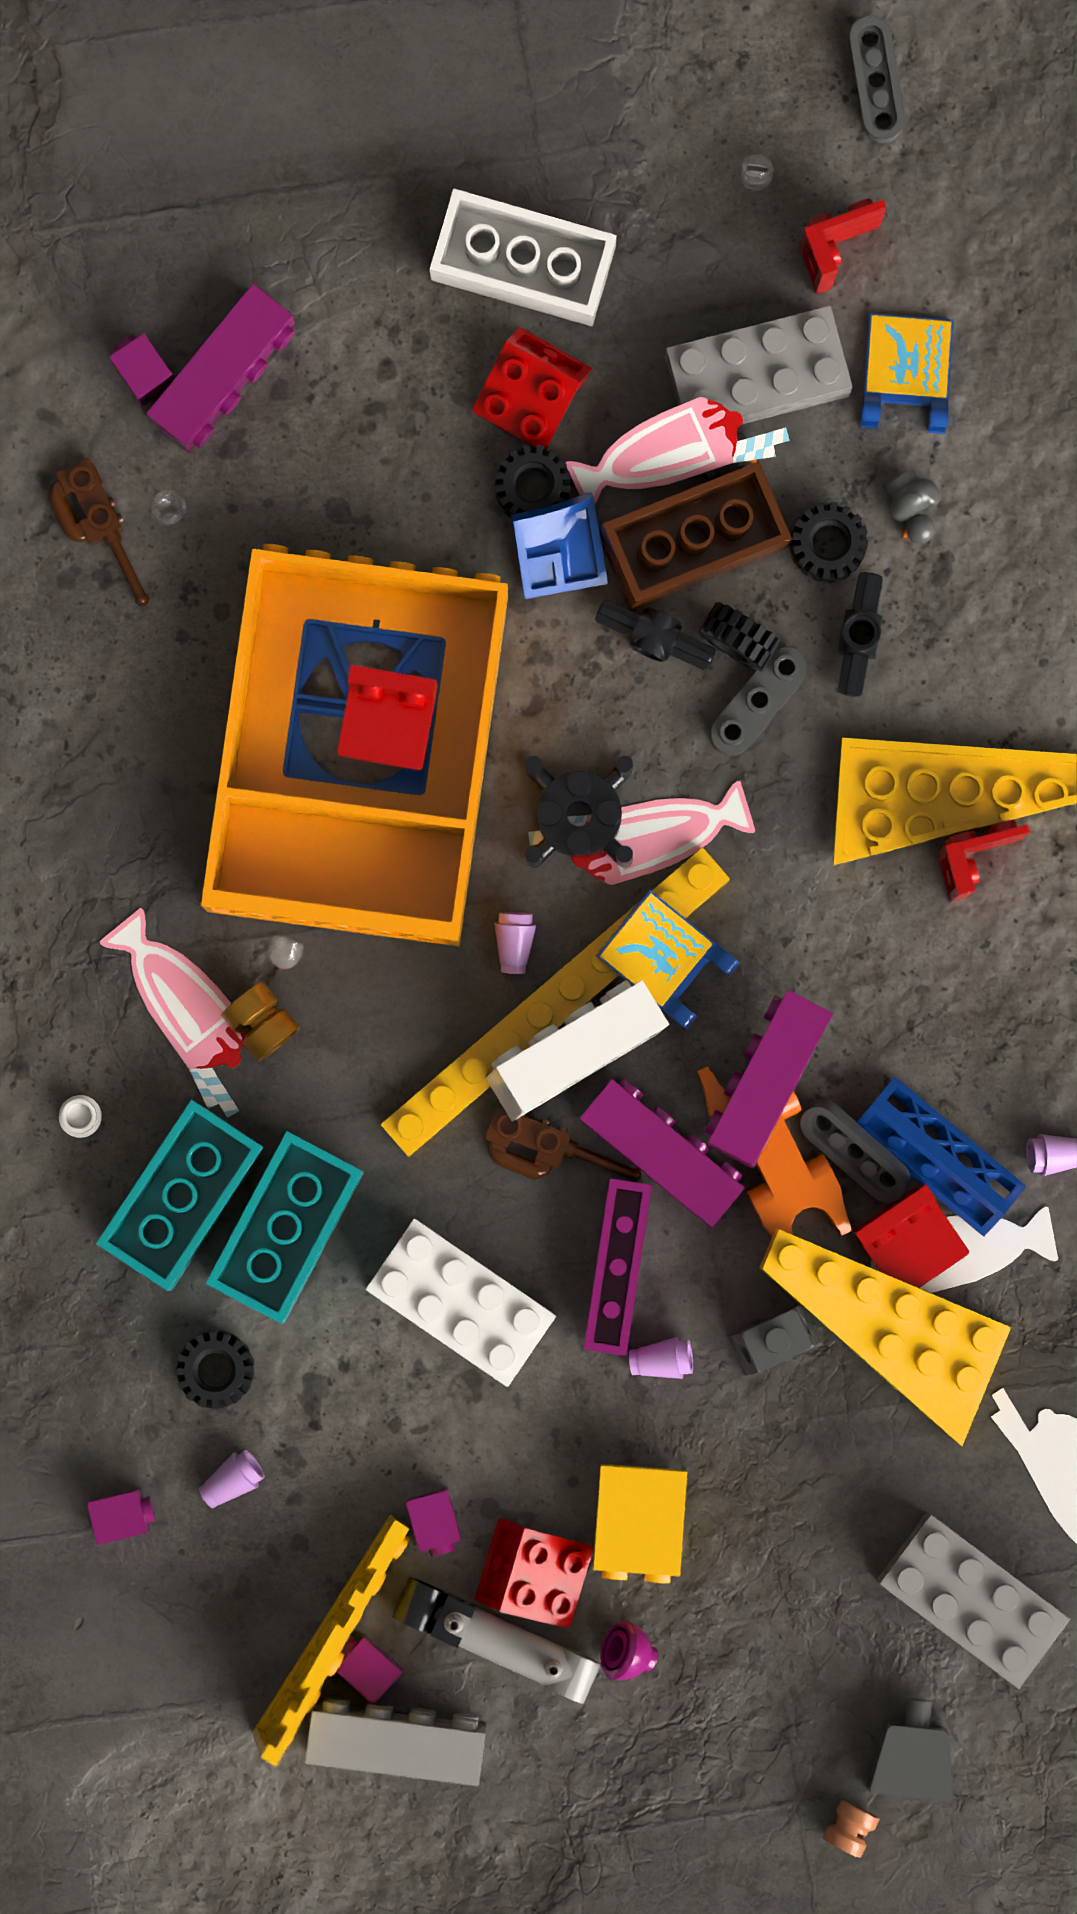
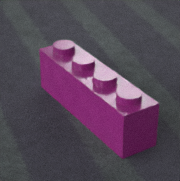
M252 284L146 413L149 421L188 453L195 445L198 448L203 447L213 435L215 428L212 424L221 413L226 416L229 415L240 402L242 396L239 392L248 381L255 383L268 367V363L265 361L275 348L281 351L292 339L295 333L292 329L295 324L293 315L255 284Z
M790 990L786 991L783 999L776 995L774 996L763 1017L770 1021L763 1037L756 1033L754 1034L743 1055L751 1059L744 1074L742 1075L735 1071L724 1092L725 1095L731 1097L723 1113L715 1109L704 1130L705 1133L711 1135L707 1143L708 1146L751 1168L755 1166L834 1013Z
M612 1079L579 1120L706 1225L713 1228L745 1187L738 1182L742 1175L724 1160L719 1165L710 1160L705 1155L709 1148L693 1134L689 1133L684 1138L672 1128L676 1121L660 1107L656 1106L653 1111L649 1110L639 1101L643 1094L627 1080L623 1079L618 1084Z
M609 1179L584 1339V1350L622 1356L627 1355L652 1185Z

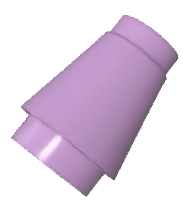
M499 912L498 922H495L494 926L499 962L501 964L500 972L509 974L526 973V965L528 964L536 924L532 923V913Z
M1038 1134L1037 1138L1028 1139L1026 1159L1030 1172H1039L1041 1176H1046L1076 1168L1077 1138Z
M676 1336L638 1349L629 1350L631 1374L683 1379V1374H692L693 1355L690 1340H679V1337Z
M244 1450L239 1454L233 1452L205 1483L199 1487V1492L207 1505L215 1508L219 1504L221 1505L258 1488V1482L264 1479L265 1475L261 1466L249 1451Z

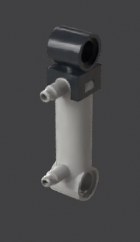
M414 1577L408 1578L392 1614L394 1619L414 1629L428 1633L430 1636L456 1648H463L581 1704H584L601 1666L600 1662L589 1656L558 1645L479 1609L475 1604L453 1594H448Z

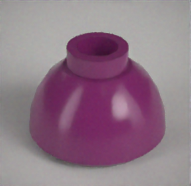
M627 1620L616 1623L608 1631L603 1640L600 1653L604 1674L609 1679L618 1681L630 1680L639 1676L643 1671H651L658 1659L657 1649L651 1646L646 1633L639 1626Z

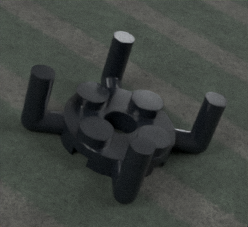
M530 756L525 762L526 773L543 790L537 807V821L544 838L537 846H531L526 850L527 864L532 868H537L555 851L563 855L584 857L596 855L604 850L620 867H629L633 862V851L630 847L623 846L616 839L621 825L622 809L619 797L615 791L631 776L633 772L632 759L628 756H620L616 761V767L604 779L595 774L580 770L564 774L555 779L542 766V761L539 757ZM582 803L590 808L592 817L586 825L575 826L569 822L567 812L572 805Z

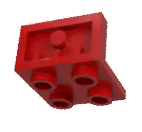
M871 198L863 199L851 204L847 208L849 211L836 217H833L832 213H825L808 221L809 226L804 228L798 248L816 294L832 289L836 274H838L837 265L841 264V257L836 243L880 227L887 208L884 200L873 203Z
M519 327L505 342L472 410L475 414L531 446L537 448V445H541L546 450L574 395L584 385L593 368Z
M350 665L347 681L349 691L338 745V755L407 769L421 770L423 768L437 693V680Z
M1016 820L1006 821L991 826V829L986 830L987 835L976 837L974 831H968L949 837L950 840L945 841L946 845L937 853L950 903L969 897L975 892V884L979 883L976 863L973 858L967 859L966 855L1021 841L1030 833L1028 824L1017 827Z
M923 1182L906 1192L899 1200L890 1203L852 1229V1232L881 1273L917 1288L922 1287L969 1254V1249L936 1203V1198L929 1187Z
M498 1518L474 1600L500 1612L569 1628L591 1560L593 1546L536 1531L514 1521Z

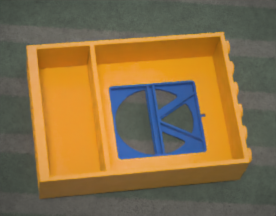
M263 544V550L252 549L201 906L210 913L460 947L508 603V584L500 583V576L488 573H475V579L458 577L457 570L444 567H433L432 573L415 571L416 565L399 561H391L390 567L373 565V559L363 556H348L346 562L330 559V553L319 550H306L305 556L288 554V547L275 544ZM356 642H376L390 646L402 653V658L391 672L410 675L414 670H417L423 678L437 680V693L423 768L421 770L403 768L395 775L374 783L349 782L338 779L323 770L308 752L300 731L299 712L344 718L349 691L347 681L350 665L343 650L345 645ZM322 659H329L345 700L304 695L302 693L308 677Z

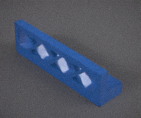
M896 1077L890 1081L857 1121L861 1127L907 1167L911 1177L919 1183H925L935 1197L983 1237L1006 1214L1026 1187V1185ZM891 1094L906 1105L907 1112H900L887 1101ZM923 1125L933 1127L939 1133L940 1140H933L927 1135ZM956 1152L964 1153L969 1157L973 1168L963 1165L958 1160ZM989 1180H996L1009 1191L1005 1199L991 1188Z

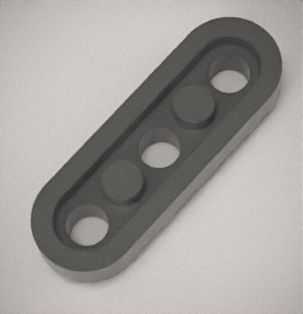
M865 16L853 24L848 39L861 121L865 134L871 140L878 143H888L895 140L901 134L905 124V111L892 34L888 24L883 19L876 16ZM866 35H871L875 37L877 44L873 47H867L863 44L862 38ZM872 76H879L883 79L884 84L879 88H875L870 85L868 79ZM884 116L890 120L891 125L883 129L876 125L875 120L878 117Z
M789 647L777 649L762 672L757 670L712 725L710 733L711 742L718 752L727 756H737L745 752L799 688L807 674L806 660L799 651ZM783 661H788L794 666V672L788 676L782 675L778 670V665ZM757 693L763 694L767 698V705L763 708L755 707L751 702L753 695ZM728 726H735L739 729L740 737L737 740L732 741L725 737L724 730Z
M818 1100L812 1103L803 1113L800 1126L804 1136L872 1197L881 1202L891 1203L903 1196L911 1181L907 1167L838 1105L831 1101ZM821 1115L828 1118L831 1121V1124L826 1123L822 1119ZM853 1144H857L861 1149H863V1152H860L857 1149H855ZM885 1172H889L895 1180L888 1178Z

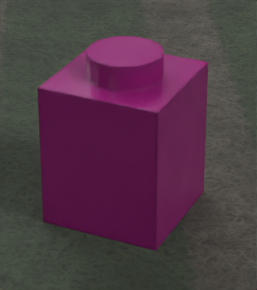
M144 333L137 338L134 335H130L114 346L113 350L115 353L109 356V358L141 406L165 391L173 382V374Z
M448 1488L407 1499L406 1505L419 1552L429 1550L430 1556L433 1557L454 1551V1542L461 1541L462 1537Z
M142 1489L87 1502L97 1545L148 1533L151 1531L149 1523L156 1521L151 1497H143Z
M365 1634L359 1642L351 1637L343 1646L341 1653L344 1654V1658L336 1672L374 1705L402 1674L404 1668Z

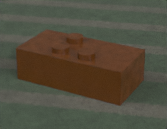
M759 461L605 522L600 528L602 544L630 610L637 609L784 550L792 540Z

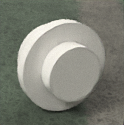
M72 1096L60 1108V1125L67 1134L73 1137H88L95 1133L101 1124V1109L97 1102L88 1096Z

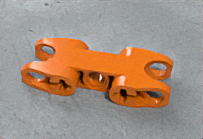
M707 1066L696 1073L704 1092L707 1112L711 1119L715 1109L722 1113L724 1112L731 1097L724 1094L725 1089L718 1083L714 1073ZM793 1091L756 1162L764 1182L747 1190L746 1193L762 1227L771 1237L776 1228L793 1235L792 1224L795 1216L807 1208L823 1211L831 1220L840 1236L845 1235L853 1230L844 1206L841 1187L824 1154L804 1162L784 1121L802 1112L801 1105Z

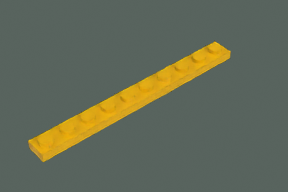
M702 847L653 889L652 892L686 919L728 883L730 878ZM635 906L381 1124L408 1157L491 1087L486 1077L494 1070L491 1063L496 1061L497 1057L519 1045L522 1052L530 1048L527 1042L533 1039L534 1035L554 1023L557 1028L561 1027L564 1024V1020L571 1013L590 1002L620 976L596 955Z

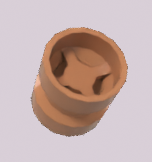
M841 1799L836 1809L838 1816L836 1823L827 1827L822 1838L833 1846L861 1858L866 1848L864 1838L869 1832L875 1830L880 1818L850 1801Z

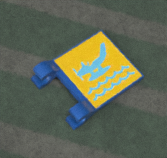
M869 314L861 428L877 429L878 422L880 421L881 403L928 406L930 408L928 433L945 434V428L948 425V397L954 320Z
M650 889L596 955L622 978L628 980L632 986L643 980L659 1008L685 1029L689 1027L697 1015L679 1002L678 998L706 963L710 961L728 976L740 964L739 961L713 942Z

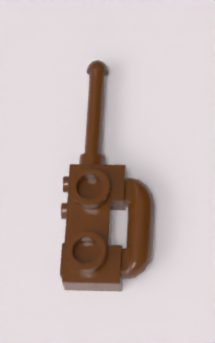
M87 457L56 472L59 480L51 485L48 499L65 535L73 541L81 542L88 540L91 546L104 540L107 546H111L136 597L135 602L140 606L148 604L149 596L145 594L120 542L122 537L119 532L123 531L121 526L124 523L120 513L115 514L113 507L116 504L112 497H107L101 485L103 482L94 463H91ZM76 495L86 515V518L79 521L80 523H77L65 498L66 496Z
M497 1106L484 1140L489 1141L488 1153L494 1163L528 1178H543L550 1173L553 1167L558 1169L563 1156L571 1159L572 1156L627 1177L632 1182L640 1180L642 1175L638 1168L633 1169L578 1147L577 1142L570 1140L572 1135L567 1133V1128L558 1125L556 1129L551 1127V1122L541 1118L540 1122L526 1116H521L512 1122L505 1109L501 1106ZM510 1141L537 1151L538 1154L535 1161L507 1151Z

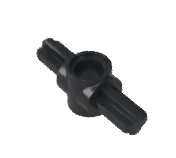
M861 572L858 575L852 609L845 610L840 633L838 653L844 656L838 692L849 697H860L863 694L869 659L876 658L878 641L881 636L883 616L877 614L883 578L881 575L872 572ZM857 624L864 625L871 631L872 639L864 645L856 644L849 636V629Z
M603 600L596 613L595 621L630 637L629 647L650 659L664 662L668 660L669 656H673L699 669L707 670L715 656L716 649L681 633L683 627L681 622L659 610L647 608L646 610L643 609L641 614H638L612 601Z

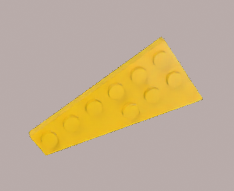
M842 738L833 866L1076 804L1077 754Z
M776 1228L759 1268L813 1314L827 1329L848 1345L853 1352L889 1384L911 1401L925 1416L946 1432L951 1439L958 1445L963 1446L1011 1327Z
M392 1514L387 1518L252 1731L261 1758L274 1766H277L284 1751L292 1742L305 1714H308L316 1704L321 1693L319 1689L326 1676L331 1677L340 1666L344 1658L341 1650L361 1619L371 1596L378 1592L387 1576L385 1571L393 1558L398 1559L410 1540V1537L406 1535L409 1527L405 1522Z

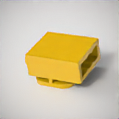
M600 1464L593 1570L602 1571L601 1578L627 1580L628 1573L645 1574L644 1581L670 1583L671 1576H680L687 1484L686 1470Z

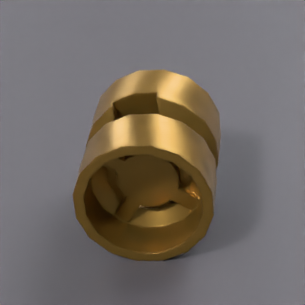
M264 981L259 982L241 995L221 1014L236 1034L244 1033L245 1039L243 1043L258 1062L273 1053L301 1028L286 1009H277L278 999Z

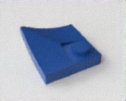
M591 492L555 505L511 515L521 585L525 599L608 584L595 503Z

